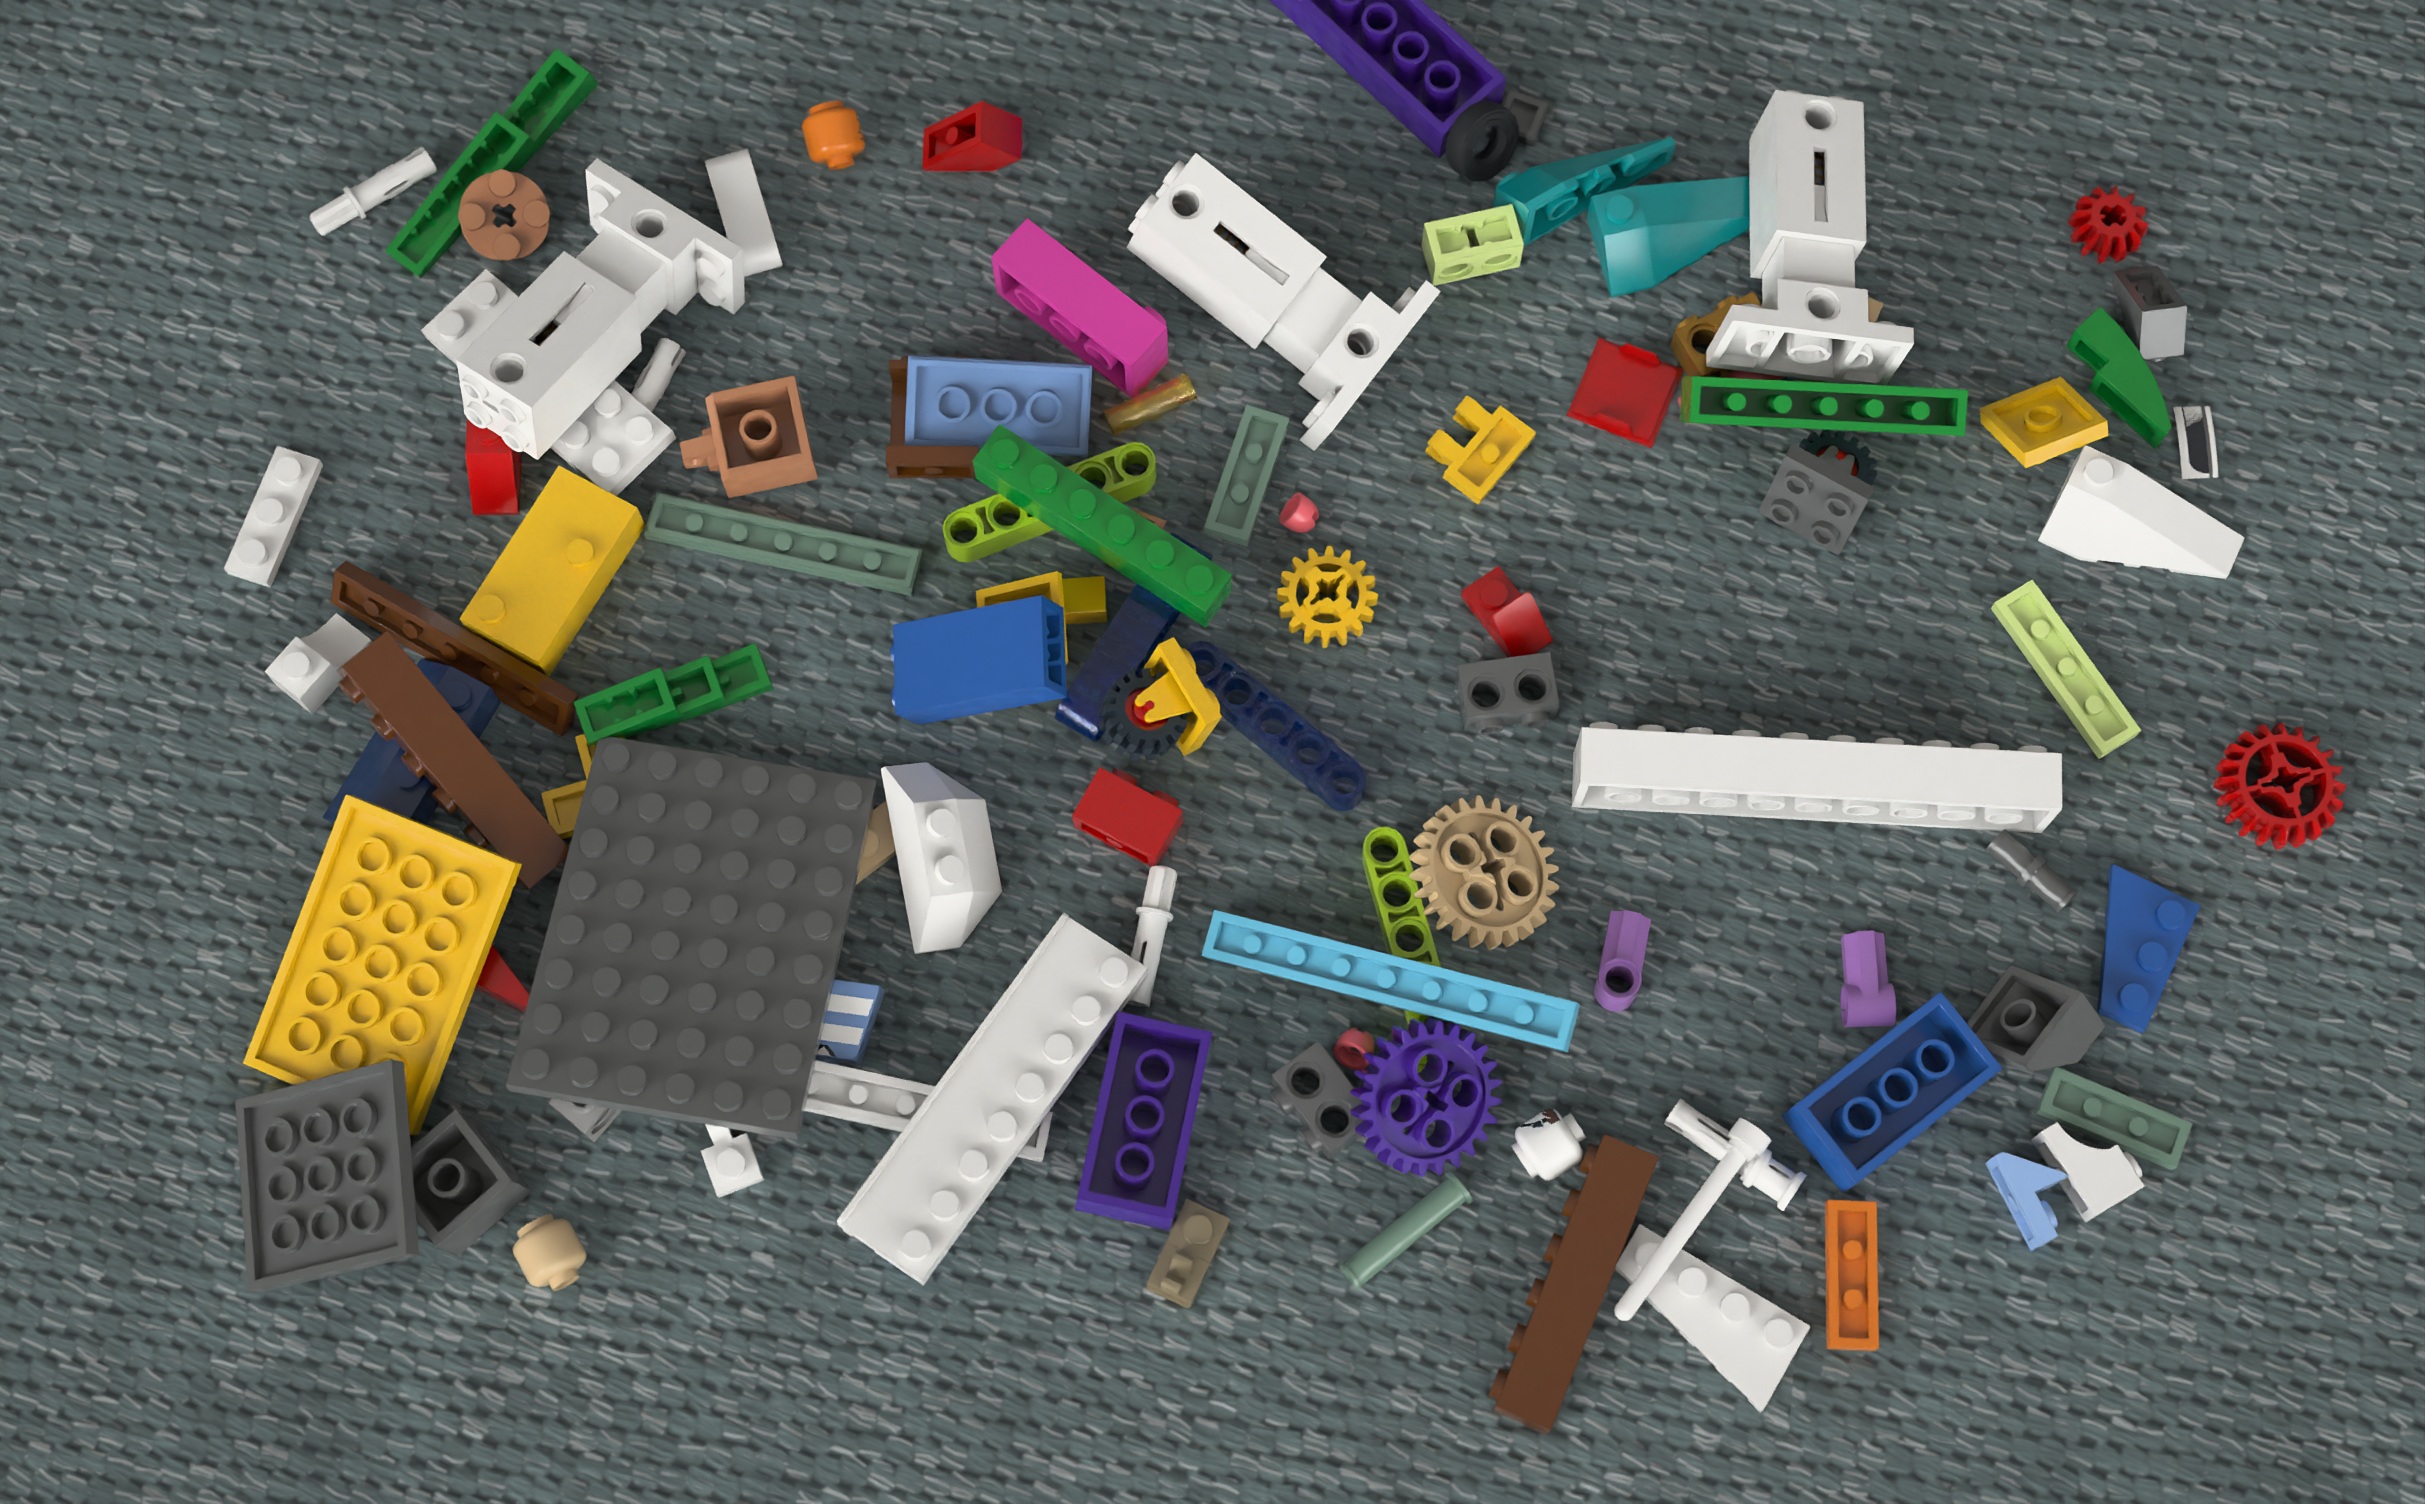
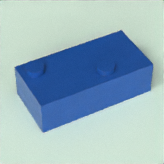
M1939 992L1784 1112L1781 1117L1838 1189L1844 1192L1868 1176L2003 1068L1942 992Z

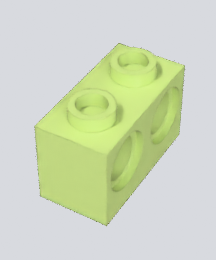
M1509 204L1424 223L1421 246L1432 285L1436 286L1520 267L1524 243L1513 205Z

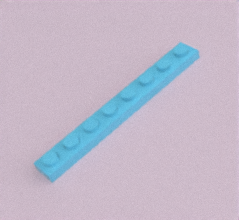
M1214 910L1201 955L1211 960L1568 1052L1580 1004L1577 1002Z

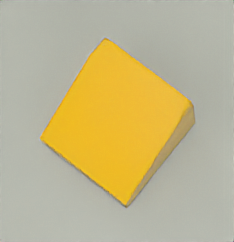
M1105 576L1062 579L1065 624L1107 622Z

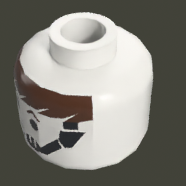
M1547 1108L1516 1128L1515 1138L1517 1142L1511 1145V1147L1532 1178L1539 1175L1544 1180L1550 1181L1582 1160L1583 1150L1579 1142L1585 1139L1586 1136L1571 1113L1562 1118L1555 1109Z

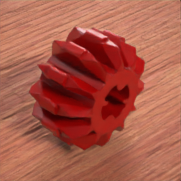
M2117 185L2111 187L2108 194L2098 186L2091 191L2089 197L2083 195V197L2078 199L2075 205V212H2072L2068 220V226L2074 229L2070 236L2071 243H2085L2081 250L2082 257L2094 251L2097 252L2099 264L2105 262L2109 255L2119 263L2124 260L2127 253L2133 254V252L2135 253L2142 243L2141 238L2145 236L2148 230V223L2142 220L2146 214V207L2132 205L2135 199L2134 193L2128 194L2124 198L2119 196Z

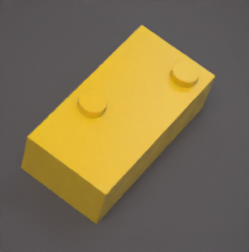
M558 466L459 618L466 630L487 640L492 645L550 677L646 525L638 508L571 471Z

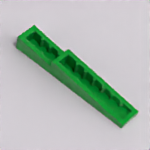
M556 48L503 115H500L498 112L492 115L386 248L385 252L421 279L463 233L458 214L461 198L469 185L480 176L497 170L518 173L596 88L598 82L591 73Z

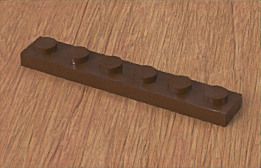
M345 561L335 569L331 595L332 604L382 633L388 631L396 641L432 662L449 665L490 686L501 702L560 736H563L572 727L576 712L573 702L578 700L579 694L352 563Z

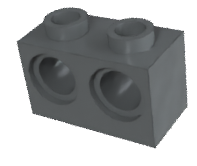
M1551 652L1459 664L1457 666L1455 681L1464 731L1476 729L1477 734L1488 735L1502 731L1504 725L1522 723L1524 728H1538L1549 724L1550 719L1556 718L1560 703ZM1526 685H1532L1542 692L1543 697L1536 701H1529L1521 696L1519 689ZM1478 692H1488L1496 698L1497 703L1491 707H1481L1475 703L1472 696Z
M1319 1041L1272 1074L1271 1083L1275 1089L1270 1092L1271 1097L1286 1116L1291 1112L1296 1115L1304 1126L1299 1130V1134L1314 1154L1322 1150L1326 1157L1331 1159L1361 1137V1135L1356 1133L1355 1128L1364 1119H1359L1352 1115L1350 1110L1362 1104V1100L1350 1094V1090L1354 1089L1353 1085ZM1300 1074H1310L1317 1079L1319 1088L1312 1094L1303 1095L1295 1091L1292 1081ZM1329 1112H1338L1346 1118L1348 1126L1340 1133H1330L1322 1127L1321 1118Z

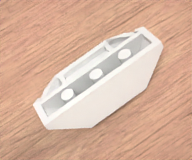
M927 762L881 768L914 954L959 948L1002 893L985 799Z

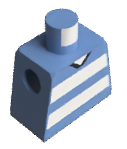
M834 980L816 1057L817 1061L839 1065V1061L861 1064L883 1001L885 991L878 985Z

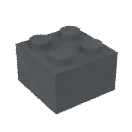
M457 1109L411 1147L416 1220L436 1247L457 1256L532 1192L480 1123Z

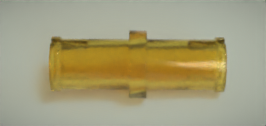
M1184 372L1180 376L1149 390L1146 386L1138 390V396L1110 409H1105L1103 413L1114 437H1116L1120 433L1150 419L1153 423L1161 420V414L1191 400L1194 401L1197 399L1188 375Z

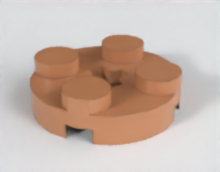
M497 170L480 176L469 185L461 198L458 218L464 238L478 254L490 260L508 262L526 258L542 245L548 234L550 211L545 195L535 182L520 173ZM499 205L501 208H506L508 205H511L516 209L512 216L517 222L513 227L504 224L498 228L494 225L493 222L496 219V215L493 209Z

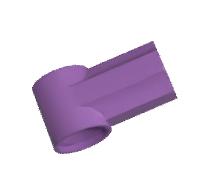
M1623 910L1611 911L1609 914L1598 978L1594 986V995L1597 1002L1607 1010L1622 1011L1629 1008L1634 1003L1642 983L1641 973L1651 919L1644 917L1641 913ZM1612 976H1619L1628 982L1630 990L1624 993H1616L1607 986L1606 979Z
M1856 931L1850 934H1843L1841 937L1845 985H1842L1840 1003L1841 1009H1846V1011H1841L1844 1027L1894 1026L1896 1020V997L1894 986L1892 983L1888 984L1884 933Z

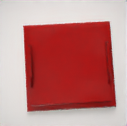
M1598 338L1566 416L1652 448L1684 369L1660 361L1657 354L1632 344L1626 343L1620 346Z

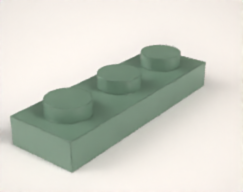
M1246 404L1204 525V534L1248 547L1290 424L1289 417Z
M2054 1067L2051 1070L2035 1114L2112 1146L2118 1145L2121 1150L2169 1170L2177 1168L2193 1124L2059 1067Z

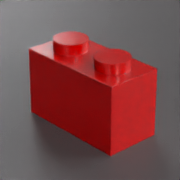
M1099 767L1072 814L1074 827L1150 867L1158 866L1183 823V810L1177 808L1179 806L1178 801L1164 792L1155 790L1151 794L1137 787V780L1119 769H1113L1110 773Z

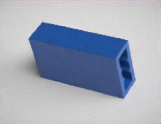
M1042 595L893 625V642L890 647V654L894 663V686L891 691V699L895 708V714L915 724L933 723L1067 698L1064 608Z

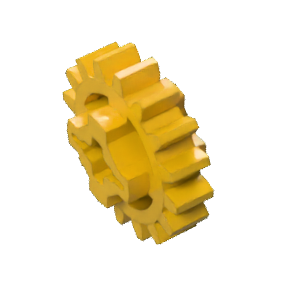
M1327 546L1325 556L1318 557L1313 548L1308 549L1307 562L1304 563L1301 559L1294 557L1292 559L1294 573L1283 571L1281 574V583L1286 587L1277 589V600L1284 602L1279 607L1280 618L1292 617L1288 631L1292 634L1303 629L1305 631L1304 643L1309 644L1314 636L1321 637L1322 648L1328 647L1332 637H1336L1342 646L1346 645L1347 632L1351 631L1354 635L1360 637L1363 634L1361 621L1371 623L1373 620L1374 611L1369 607L1377 605L1378 593L1369 590L1375 587L1376 579L1374 575L1362 576L1365 572L1366 562L1361 560L1352 565L1350 563L1351 551L1346 550L1339 558L1334 557L1332 546ZM1301 584L1303 591L1308 596L1299 607L1296 593ZM1354 587L1358 594V603L1355 609L1351 607L1352 603L1347 598ZM1319 592L1327 596L1332 592L1336 593L1335 601L1328 597L1322 601L1319 600ZM1318 621H1333L1334 623H1320Z

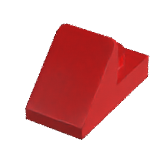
M1499 566L1461 591V598L1507 658L1536 654L1553 642L1532 594L1526 591L1521 595Z

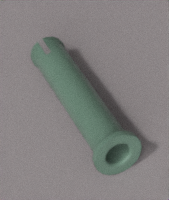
M1448 1171L1445 1174L1447 1179L1348 1260L1338 1265L1357 1290L1462 1203L1470 1204L1473 1202L1470 1193L1452 1172Z

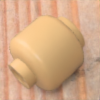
M549 1214L533 1220L517 1232L519 1239L513 1247V1254L531 1285L535 1287L550 1285L553 1291H557L572 1284L579 1278L576 1270L582 1266L587 1254L569 1221L554 1219Z

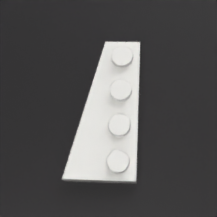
M1639 1224L1620 1256L1615 1270L1632 1284L1664 1238ZM1682 1249L1646 1297V1300L1659 1313H1662L1680 1331L1679 1333L1692 1346H1695L1729 1382H1732L1760 1413L1767 1405L1810 1328V1325Z

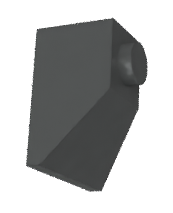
M2012 965L2006 970L1967 1022V1025L1994 1058L2028 1072L2078 1063L2106 1026L2081 991Z

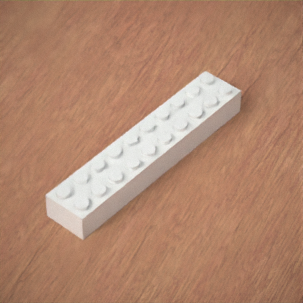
M1596 722L1590 724L1589 728L1582 727L1573 753L1572 807L1997 831L2006 829L2008 831L2042 833L2062 810V753H2047V748L2042 746H2023L2018 748V751L1999 750V746L1992 743H1977L1971 745L1970 748H1953L1950 742L1941 740L1927 741L1922 746L1904 745V741L1898 738H1881L1875 740V743L1856 742L1855 737L1848 735L1830 736L1825 741L1808 740V735L1795 732L1781 734L1780 738L1761 737L1760 732L1753 730H1738L1733 732L1732 735H1715L1713 730L1703 727L1688 728L1684 733L1666 732V728L1659 725H1642L1637 727V730L1618 729V725L1614 723Z

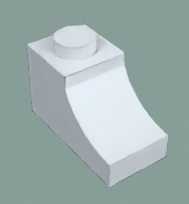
M336 613L313 634L302 639L295 637L265 670V673L278 688L311 714H314L339 686L337 682L342 677L336 670L370 644L372 640Z
M2058 1122L2043 1130L2032 1139V1142L2049 1168L2068 1175L2067 1178L2060 1182V1185L2085 1223L2144 1187L2140 1180L2142 1171L2131 1154L2128 1152L2123 1153L2118 1145L2110 1149L2088 1147L2069 1136Z

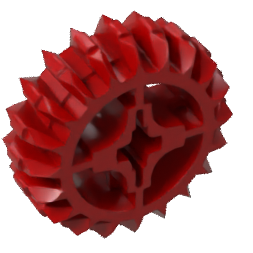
M2284 722L2277 723L2272 728V731L2265 724L2257 726L2253 731V735L2245 731L2237 738L2238 744L2230 743L2224 750V755L2227 759H2221L2216 765V770L2223 776L2218 777L2214 781L2213 788L2226 792L2216 800V806H2230L2232 808V811L2225 817V823H2233L2236 819H2239L2244 824L2239 829V836L2245 837L2251 830L2257 832L2255 836L2256 846L2265 844L2270 836L2275 850L2282 849L2286 846L2287 841L2290 842L2293 848L2301 847L2306 842V838L2310 841H2315L2322 835V828L2329 829L2335 823V817L2332 813H2338L2343 807L2344 802L2336 796L2341 795L2345 791L2346 784L2333 780L2342 773L2343 766L2329 765L2328 760L2334 755V749H2326L2321 753L2316 748L2320 742V736H2313L2309 741L2304 740L2303 726L2296 727L2290 735L2287 733ZM2259 756L2261 765L2258 767L2260 779L2253 785L2247 786V765L2251 758ZM2286 757L2294 760L2302 768H2298L2291 765L2287 761ZM2273 780L2277 785H2292L2286 791L2281 786L2275 787L2274 785L2267 787ZM2312 786L2313 803L2307 815L2301 817L2298 808L2302 804L2299 793L2306 787ZM2256 803L2267 805L2274 813V816L2264 811Z

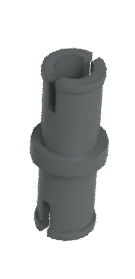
M2006 829L1985 850L2017 877L2015 882L2022 888L2028 886L2054 908V911L2058 914L2079 892L2046 865L2048 860L2040 854L2036 857L2010 835Z

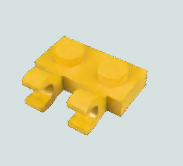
M1466 396L1455 409L1456 414L1453 416V419L1467 430L1476 432V435L1463 448L1447 433L1438 429L1427 442L1429 446L1425 449V452L1439 463L1448 465L1449 467L1444 472L1443 478L1479 505L1532 442L1536 432L1501 405L1491 415L1473 398Z

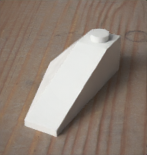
M2085 445L2068 473L2038 541L2083 561L2097 562V560L2118 562L2130 567L2149 566L2169 569L2171 572L2226 579L2245 537L2129 464Z

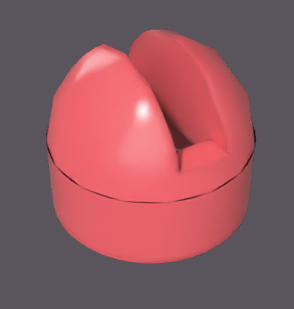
M1298 492L1283 507L1279 516V523L1293 532L1307 533L1315 527V521L1319 518L1317 506L1311 499Z
M1350 1028L1340 1035L1333 1049V1054L1341 1065L1349 1069H1365L1369 1062L1363 1054L1365 1052L1374 1054V1039L1368 1031L1363 1033L1358 1031V1028Z

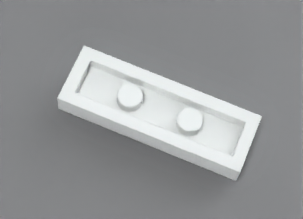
M276 447L224 567L228 574L271 588L323 467L320 459L283 447Z

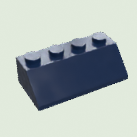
M420 659L416 666L479 739L501 703L492 688L449 665ZM375 731L322 818L335 824L345 795L348 794L427 825L438 807V803L431 795L436 788L425 775L418 779L406 767L400 758L405 751L394 738L387 742Z

